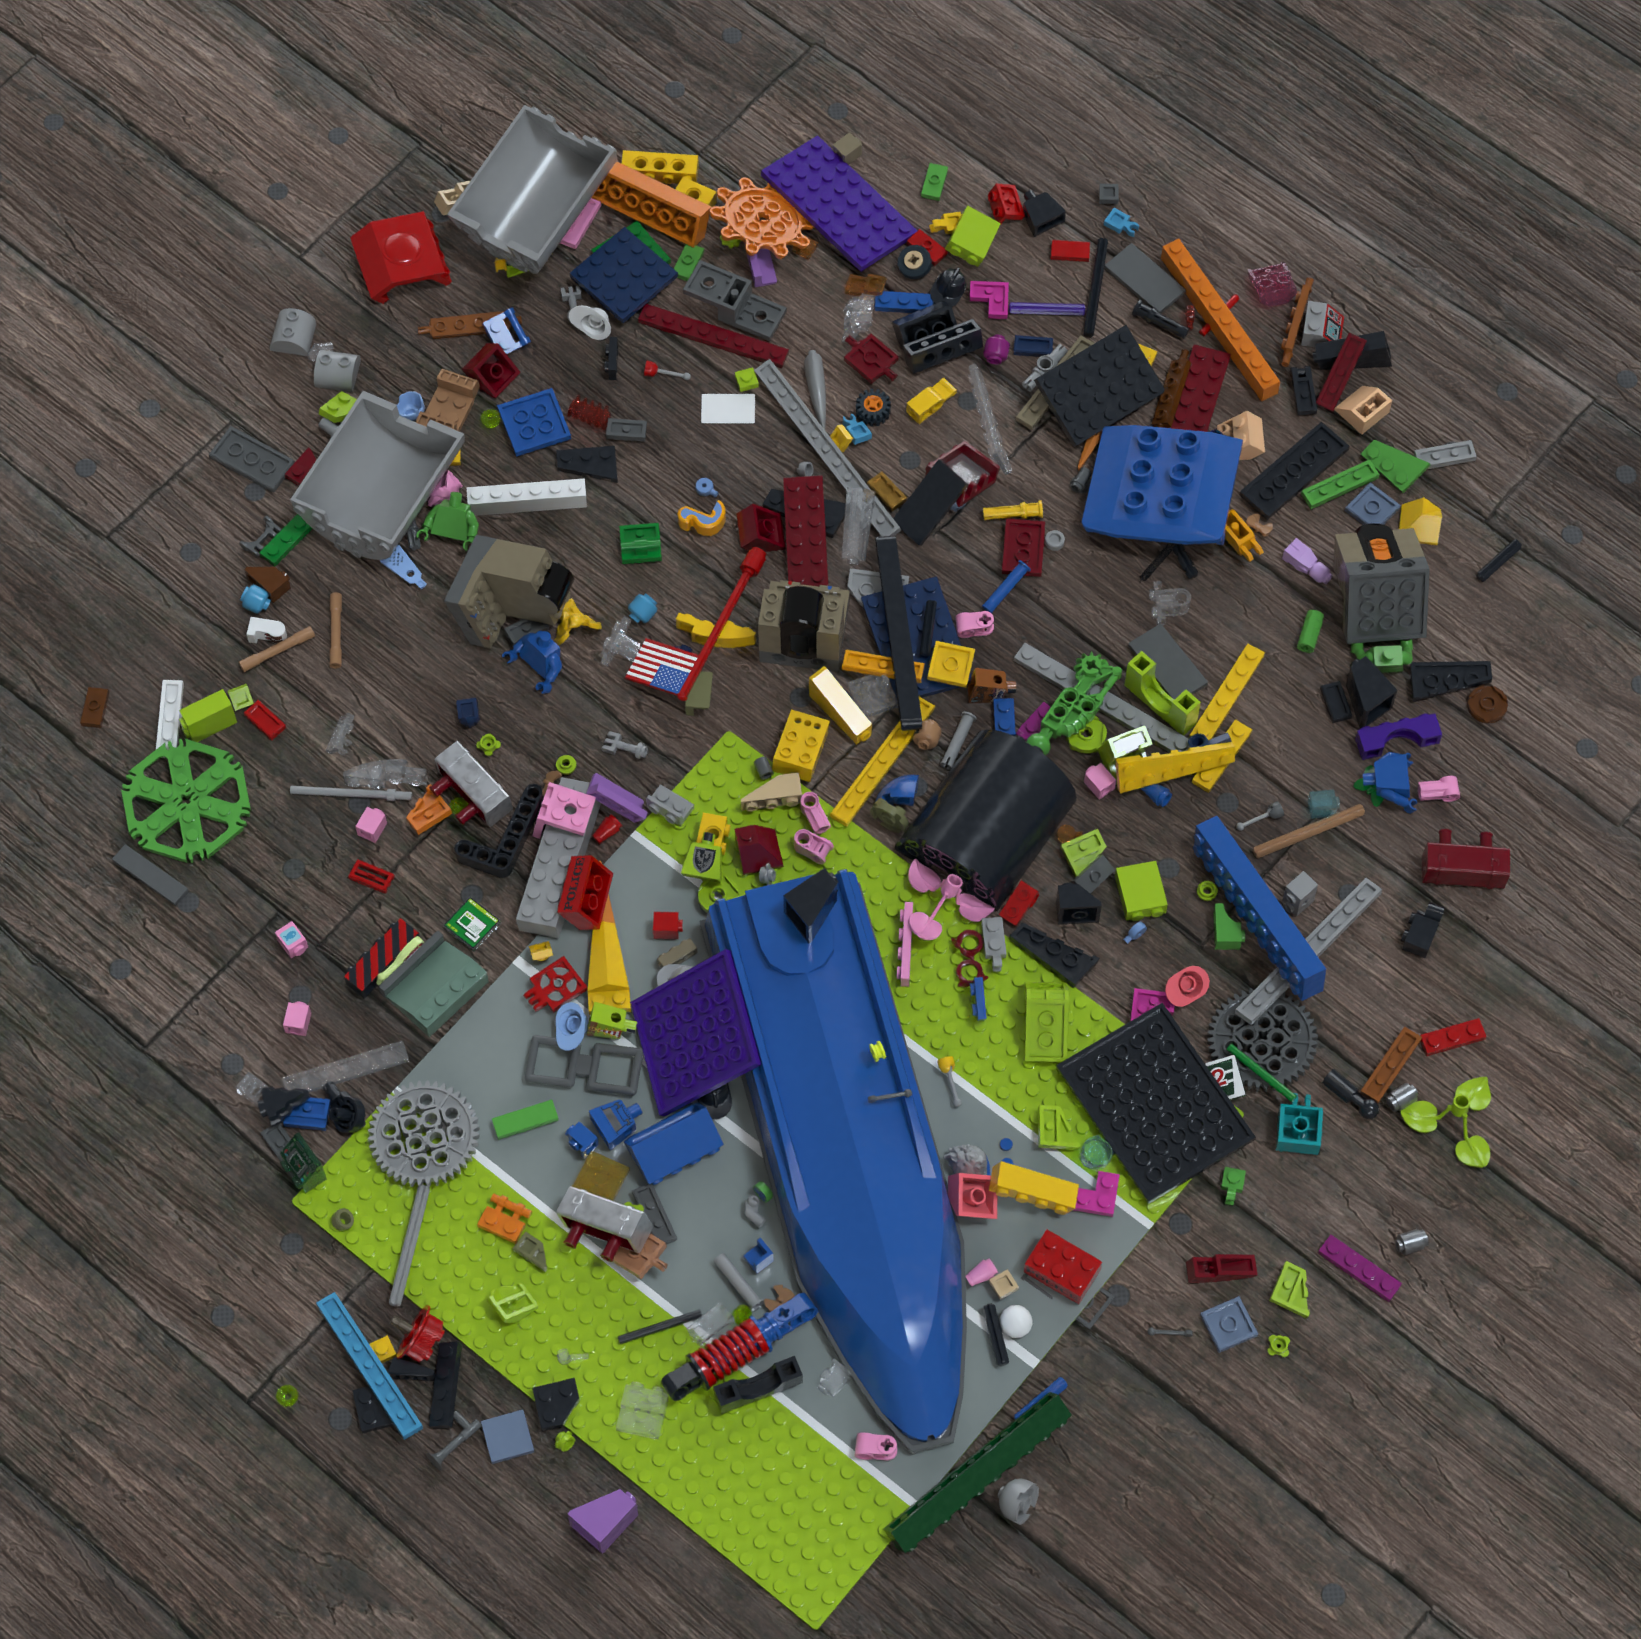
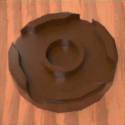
M1481 685L1470 693L1467 707L1471 716L1477 721L1486 724L1495 723L1505 716L1508 700L1504 692L1499 688Z

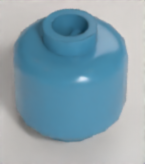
M254 584L250 587L246 586L240 598L242 607L255 614H259L262 609L266 611L271 602L268 599L269 593Z
M646 593L644 595L638 594L628 605V610L631 612L629 617L636 623L640 621L648 623L657 612V602Z

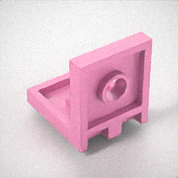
M549 782L532 836L540 839L545 824L584 836L596 797ZM571 806L576 812L571 815L567 814L565 808Z

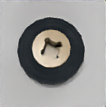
M911 245L900 252L898 267L906 278L920 279L929 273L932 267V259L930 253L924 247Z

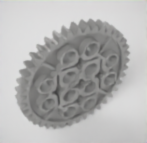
M427 1080L425 1086H422L421 1081H418L417 1086L414 1087L413 1083L410 1082L408 1089L401 1085L402 1091L399 1092L397 1089H394L395 1096L387 1094L388 1101L381 1100L383 1107L376 1106V1111L379 1114H372V1118L375 1121L369 1122L372 1128L368 1129V1133L371 1135L368 1137V1141L371 1143L369 1145L370 1151H374L372 1153L373 1159L377 1158V1166L381 1165V1171H387L388 1177L394 1175L395 1182L401 1178L402 1185L409 1181L410 1187H413L415 1182H417L418 1186L426 1183L430 1188L433 1181L438 1186L440 1179L447 1183L446 1177L449 1176L451 1179H454V1172L461 1174L460 1167L467 1168L465 1161L472 1162L470 1154H476V1150L473 1147L479 1146L476 1139L480 1138L477 1132L480 1128L477 1125L478 1118L474 1117L476 1115L475 1110L471 1109L472 1105L470 1102L466 1103L467 1099L465 1096L461 1097L460 1091L454 1093L452 1086L446 1090L445 1083L438 1087V1082L435 1081L433 1086H430L429 1080ZM425 1100L432 1101L429 1105H422V1102ZM405 1105L411 1106L408 1111L401 1110ZM421 1112L422 1117L417 1118L416 1113ZM451 1113L457 1114V1117L454 1119L447 1118ZM440 1115H442L444 1124L447 1127L449 1142H447L445 1132L442 1129L443 1125ZM430 1119L437 1120L436 1123L432 1125L427 1124V1121ZM410 1124L416 1125L413 1130L406 1129ZM399 1126H401L403 1136H405L406 1138L405 1144L407 1148V1153L405 1152L403 1142L401 1141V1133ZM388 1130L396 1131L393 1135H386ZM456 1132L462 1133V1136L459 1138L452 1137ZM435 1138L442 1139L438 1144L432 1143V1140ZM415 1143L421 1144V1147L418 1149L411 1148ZM394 1149H400V1150H401V1151H400L398 1154H396V1155L390 1154L391 1151L394 1150ZM430 1150L432 1155L427 1156L426 1151ZM440 1157L447 1158L443 1163L437 1162ZM418 1163H426L424 1168H416Z

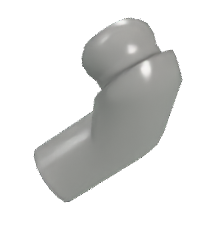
M751 1195L745 1201V1216L760 1228L766 1222V1219L758 1213L759 1198Z

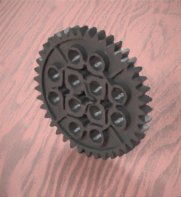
M1250 988L1249 994L1242 990L1241 997L1235 993L1234 1001L1227 998V1005L1221 1003V1010L1216 1009V1016H1212L1213 1023H1209L1210 1031H1208L1207 1037L1209 1038L1207 1039V1044L1211 1045L1208 1047V1051L1212 1053L1211 1060L1231 1056L1232 1054L1226 1049L1230 1044H1233L1240 1051H1243V1049L1245 1051L1250 1050L1249 1054L1247 1052H1244V1054L1283 1085L1286 1082L1291 1086V1079L1298 1081V1074L1304 1076V1069L1309 1070V1063L1314 1061L1313 1056H1316L1315 1048L1318 1045V1042H1316L1318 1034H1315L1317 1027L1313 1026L1314 1019H1309L1310 1012H1305V1005L1299 1007L1300 1001L1292 1002L1293 996L1290 995L1288 998H1285L1284 992L1253 1023V1026H1245L1246 1021L1235 1014V1010L1253 992V989ZM1281 1011L1285 1015L1277 1016L1275 1013ZM1235 1020L1238 1021L1239 1024L1231 1025L1229 1022ZM1265 1023L1269 1027L1261 1028L1259 1025ZM1294 1026L1297 1027L1298 1030L1291 1031L1288 1028ZM1249 1035L1252 1037V1039L1245 1040L1243 1039V1037ZM1278 1038L1281 1039L1282 1042L1274 1043L1272 1040ZM1262 1050L1266 1054L1258 1055L1256 1052ZM1273 1052H1274L1275 1054L1280 1053V1056H1279V1057H1278L1277 1055L1272 1056V1053H1273ZM1294 1054L1296 1057L1290 1059L1286 1055ZM1235 1057L1243 1086L1247 1084L1248 1090L1255 1086L1256 1092L1259 1091L1260 1087H1263L1264 1091L1267 1092L1268 1087L1271 1085L1248 1067H1241L1240 1064L1242 1062ZM1232 1059L1216 1063L1214 1066H1220L1224 1071L1233 1069ZM1278 1066L1280 1069L1277 1071H1273L1270 1069V1067ZM1233 1072L1226 1073L1225 1079L1230 1077L1233 1079Z

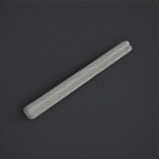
M426 1185L418 1186L389 1299L391 1306H401L430 1191Z

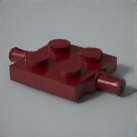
M869 334L865 339L858 342L851 335L845 339V342L852 349L844 356V361L872 384L882 375H886L891 381L897 378L898 375L890 368L898 361L899 356L874 335Z

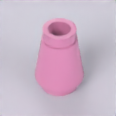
M988 1258L987 1260L983 1259L965 1277L972 1287L995 1277L994 1275L998 1271L990 1258Z

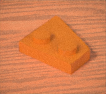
M431 784L427 786V792L423 798L418 799L415 808L406 817L408 823L418 835L453 814L451 808L440 795L436 797L429 788L432 786Z

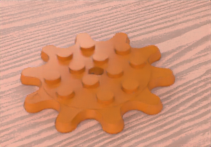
M743 177L739 180V191H731L725 187L718 188L717 197L725 205L711 207L710 216L727 224L720 232L723 240L739 239L746 244L745 251L749 256L756 255L759 249H768L778 259H784L787 256V245H793L800 249H805L809 246L810 240L801 233V230H812L814 226L769 183L765 188H758L749 178Z

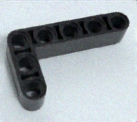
M530 784L525 788L497 850L468 840H460L455 844L454 848L457 861L462 865L499 878L510 876L541 809L544 799L542 788L537 784ZM533 794L538 795L536 798H530ZM523 812H530L529 815H522ZM516 829H522L519 833L514 832ZM508 846H513V847H515V848L512 849V850H507V849H506ZM463 850L469 851L467 854L460 853ZM481 857H487V858H488V859L485 860V861H480V860H479ZM499 864H507L503 868L498 867Z

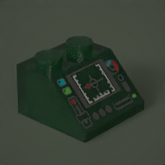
M299 1132L296 1133L281 1151L282 1161L280 1164L286 1173L291 1172L293 1175L291 1180L297 1189L302 1188L307 1193L327 1180L321 1162Z

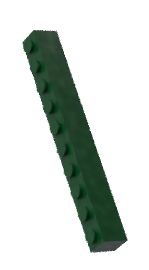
M1052 1392L1047 1393L883 1528L895 1547L904 1553L913 1551L918 1546V1542L923 1538L930 1537L935 1532V1528L951 1519L953 1513L965 1508L970 1499L979 1496L984 1492L987 1485L999 1480L1005 1470L1016 1466L1022 1456L1030 1454L1035 1449L1034 1446L1039 1442L1047 1440L1051 1436V1432L1056 1428L1064 1426L1072 1414L1059 1395Z

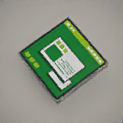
M469 897L443 924V928L475 952L501 924V920L472 897Z

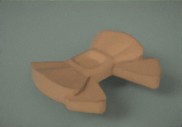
M1260 514L1250 515L1245 523L1249 527H1253L1256 533L1259 531L1262 536H1268L1273 530L1272 523L1262 525L1259 523Z
M551 771L546 774V779L543 780V783H545L542 790L543 797L546 794L549 782L554 783L556 779L562 776L559 771Z
M775 1285L773 1288L779 1297L776 1300L764 1299L765 1307L771 1312L778 1306L791 1300L795 1296L794 1293L787 1288H783V1285Z

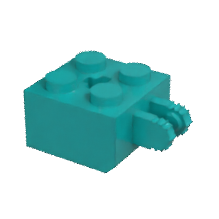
M1294 1093L1297 1098L1291 1105L1280 1104L1276 1151L1318 1155L1321 1147L1323 1108L1310 1107L1311 1095L1306 1094L1304 1097L1305 1106L1297 1105L1298 1093Z

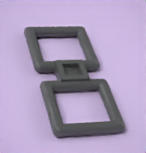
M532 1036L525 1072L526 1082L573 1087L575 1078L578 1076L588 1078L587 1088L589 1090L625 1095H635L637 1093L643 1059V1050L641 1048L596 1043L594 1044L592 1055L580 1054V1043L571 1052L566 1079L534 1074L539 1044L558 1046L556 1037ZM601 1052L634 1056L629 1086L596 1082Z

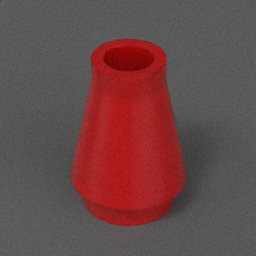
M610 814L604 818L592 837L601 844L619 832L622 824Z

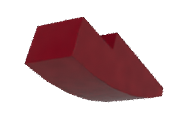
M1215 1254L1213 1257H1192L1186 1262L1189 1283L1231 1281L1256 1277L1258 1275L1255 1255Z

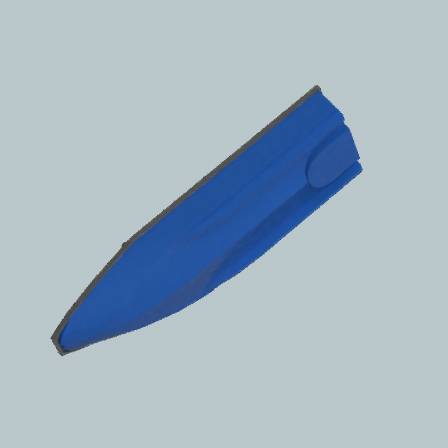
M844 869L837 871L835 874L838 880L837 902L810 943L805 940L785 915L783 895L813 875L747 890L745 895L730 900L725 898L718 899L713 905L709 906L706 919L700 920V927L709 958L725 949L731 951L761 1065L741 1075L797 1285L801 1293H806L818 1309V1313L815 1316L840 1362L878 1418L906 1449L913 1454L952 1444L955 1439L964 1391L967 1334L964 1239L957 1216L949 1201L948 1184L860 882L858 883L855 873ZM877 1041H880L885 1050L886 1059L880 1058L878 1062H875L870 1052L869 1044L875 1045ZM906 1089L912 1091L910 1097L901 1096L877 1100L873 1103L868 1102L869 1096L904 1092Z

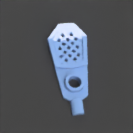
M400 545L396 547L389 558L380 560V563L409 584L415 583L421 589L427 585L421 579L422 573ZM410 572L414 573L412 577L407 576V574Z

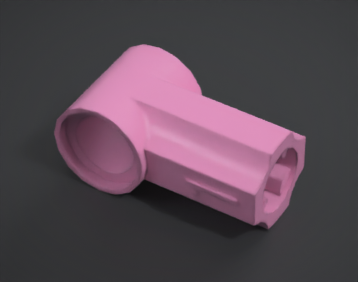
M1445 776L1438 781L1418 782V797L1420 801L1442 799L1445 802H1453L1458 800L1460 792L1457 777Z
M813 792L804 793L801 797V812L806 816L814 834H822L831 828V825L819 803L818 796ZM813 802L815 805L809 807L805 803Z

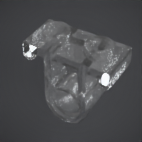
M1153 581V587L1149 589V599L1154 603V607H1151L1152 619H1156V625L1160 623L1165 625L1166 616L1184 615L1189 611L1191 594L1188 590L1183 588L1161 590V581Z

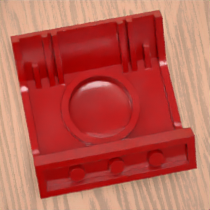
M424 211L372 221L350 237L371 299L384 304L389 300L387 292L392 288L427 279H432L445 286L452 282L449 275L450 270L444 261L445 256L440 249L439 240L433 230L434 225L426 218Z

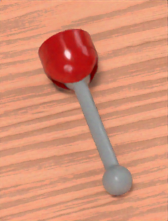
M646 361L644 376L653 377L657 373L682 377L685 380L691 378L689 373L682 374L658 369L656 363Z

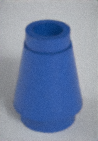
M1158 784L1141 788L1157 806H1166L1172 797V793L1169 792L1168 788Z

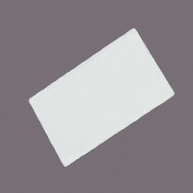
M702 394L701 423H755V394Z

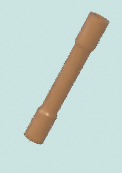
M335 592L330 594V667L338 669L342 666V594Z
M308 626L293 636L239 661L242 671L246 672L275 655L315 637L314 631L311 626Z

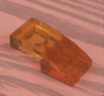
M869 273L867 277L850 274L845 294L856 296L882 295L887 277Z

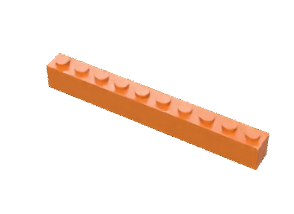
M1176 239L1162 247L1161 260L1175 280L1186 289L1185 294L1204 321L1209 323L1211 331L1225 351L1231 354L1232 361L1261 402L1278 394L1280 380L1181 240Z

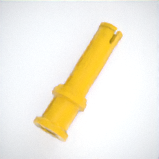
M1039 500L1038 503L1022 502L1020 505L983 508L984 520L1012 517L1027 519V517L1035 516L1043 518L1042 500Z

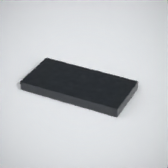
M938 459L893 519L913 541L922 546L969 484L943 460Z

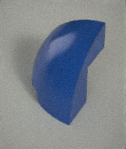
M904 775L893 779L881 789L875 802L882 798L892 806L894 804L913 806L918 789L919 775Z

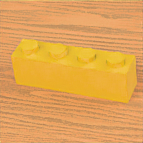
M1000 1161L992 1168L989 1191L995 1192L1000 1197H1012L1017 1202L1032 1203L1037 1208H1048L1054 1210L1057 1214L1065 1215L1076 1207L1079 1184Z

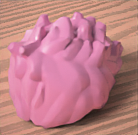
M446 470L430 495L427 506L432 507L433 505L441 504L445 499L450 500V493L459 492V489L463 487L452 472Z

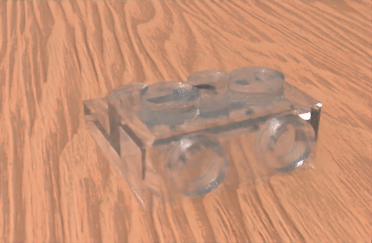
M631 1382V1385L626 1384L616 1431L659 1440L669 1400L665 1389L656 1386L652 1387V1390L646 1389L643 1384L638 1382Z

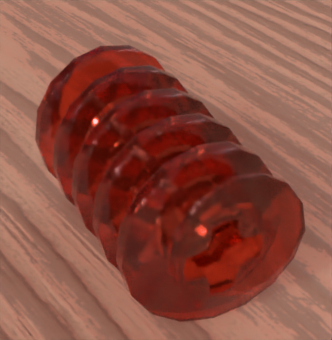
M578 394L570 404L567 416H572L575 420L579 418L581 422L586 421L589 425L593 424L597 428L600 426L602 430H605L608 418H611L609 406L606 405L602 409V403L599 402L595 407L594 400L587 404L588 398L585 397L583 401H580L581 395Z

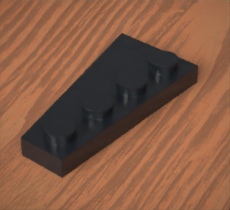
M771 489L763 502V508L785 517L784 491ZM824 499L826 536L833 538L847 515L850 504Z

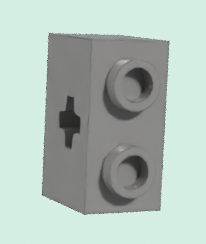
M1304 871L1286 886L1282 900L1284 909L1289 913H1293L1296 917L1314 902L1318 884Z

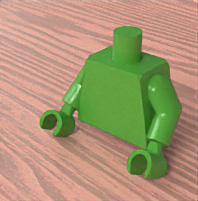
M451 492L450 500L445 499L441 504H436L427 514L422 525L423 529L417 532V538L419 539L421 533H426L424 542L428 541V531L431 530V534L464 541L463 548L467 551L468 545L473 542L478 533L479 523L474 512L471 511V506L461 503L462 494Z
M1402 639L1400 640V645L1375 646L1366 652L1363 650L1364 643L1351 644V653H1354L1357 659L1361 660L1366 656L1381 673L1403 672V664L1408 665L1413 660L1412 639L1408 641H1403Z

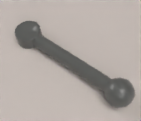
M906 1089L904 1092L881 1096L873 1095L868 1097V1102L873 1103L877 1100L901 1096L910 1097L912 1091Z
M1153 1327L1147 1330L1150 1336L1155 1334L1193 1336L1192 1330H1155Z

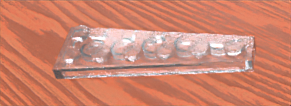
M976 363L969 365L970 374H968L971 385H974L972 393L974 398L978 400L976 408L978 413L982 415L980 423L982 428L986 430L984 438L987 444L990 445L988 453L991 459H994L995 463L1000 466L1004 474L1008 475L1012 473L1010 462L1002 445V436L998 431V423L992 412L993 407L983 375Z

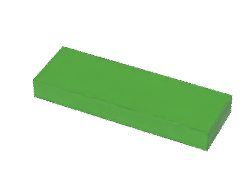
M552 1099L492 1118L498 1140L559 1121Z

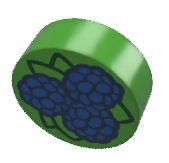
M759 1181L753 1186L756 1195L763 1202L767 1203L773 1198L772 1191L764 1182Z

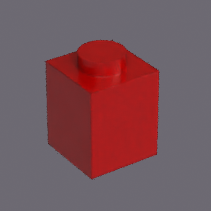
M654 912V939H679V932H683V920H679V912Z

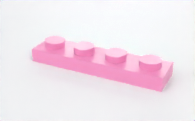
M905 902L904 909H900V922H904V926L899 928V941H903L902 947H898V960H902L901 966H897V979H901V986L909 987L912 930L909 926V918L913 914V902Z

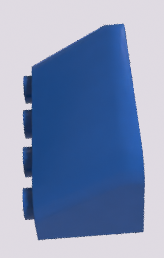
M699 1103L687 1106L624 1141L645 1181L653 1185L663 1181V1177L670 1173L671 1175L682 1171L683 1166L699 1162L701 1160L700 1157L718 1152L720 1150L719 1147L724 1145L707 1108Z

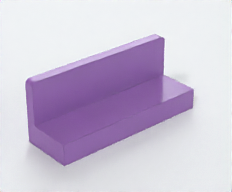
M759 249V252L754 256L747 254L754 286L761 287L776 284L777 278L770 251L768 249Z
M598 773L593 774L586 794L596 797V801L634 823L646 819L648 812L642 809L644 803L642 799Z

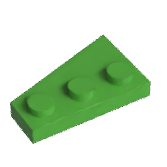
M1373 440L1361 453L1366 460L1370 459L1374 467L1403 494L1431 465L1424 460L1377 440Z

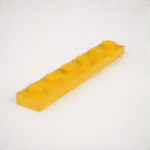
M1250 644L1246 645L1189 735V738L1194 734H1204L1208 740L1213 739L1264 658L1265 652Z

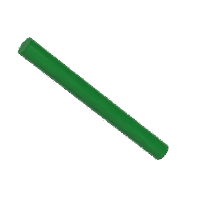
M1233 1044L1229 1045L1227 1048L1229 1053L1235 1055L1239 1061L1290 1102L1297 1098L1293 1092Z

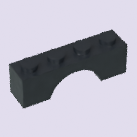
M792 1356L774 1363L768 1370L754 1377L743 1380L732 1379L713 1386L714 1396L721 1414L799 1385L803 1383V1374L796 1357Z

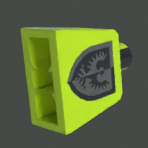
M704 832L702 843L692 842L681 870L683 876L721 883L722 848L714 846L715 834Z

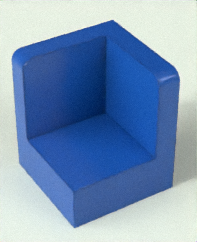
M761 1238L757 1240V1245L743 1255L756 1274L774 1262L773 1252Z

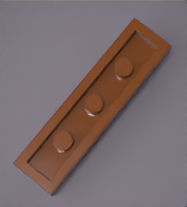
M1404 1026L1361 1089L1360 1094L1379 1104L1421 1042L1422 1037Z

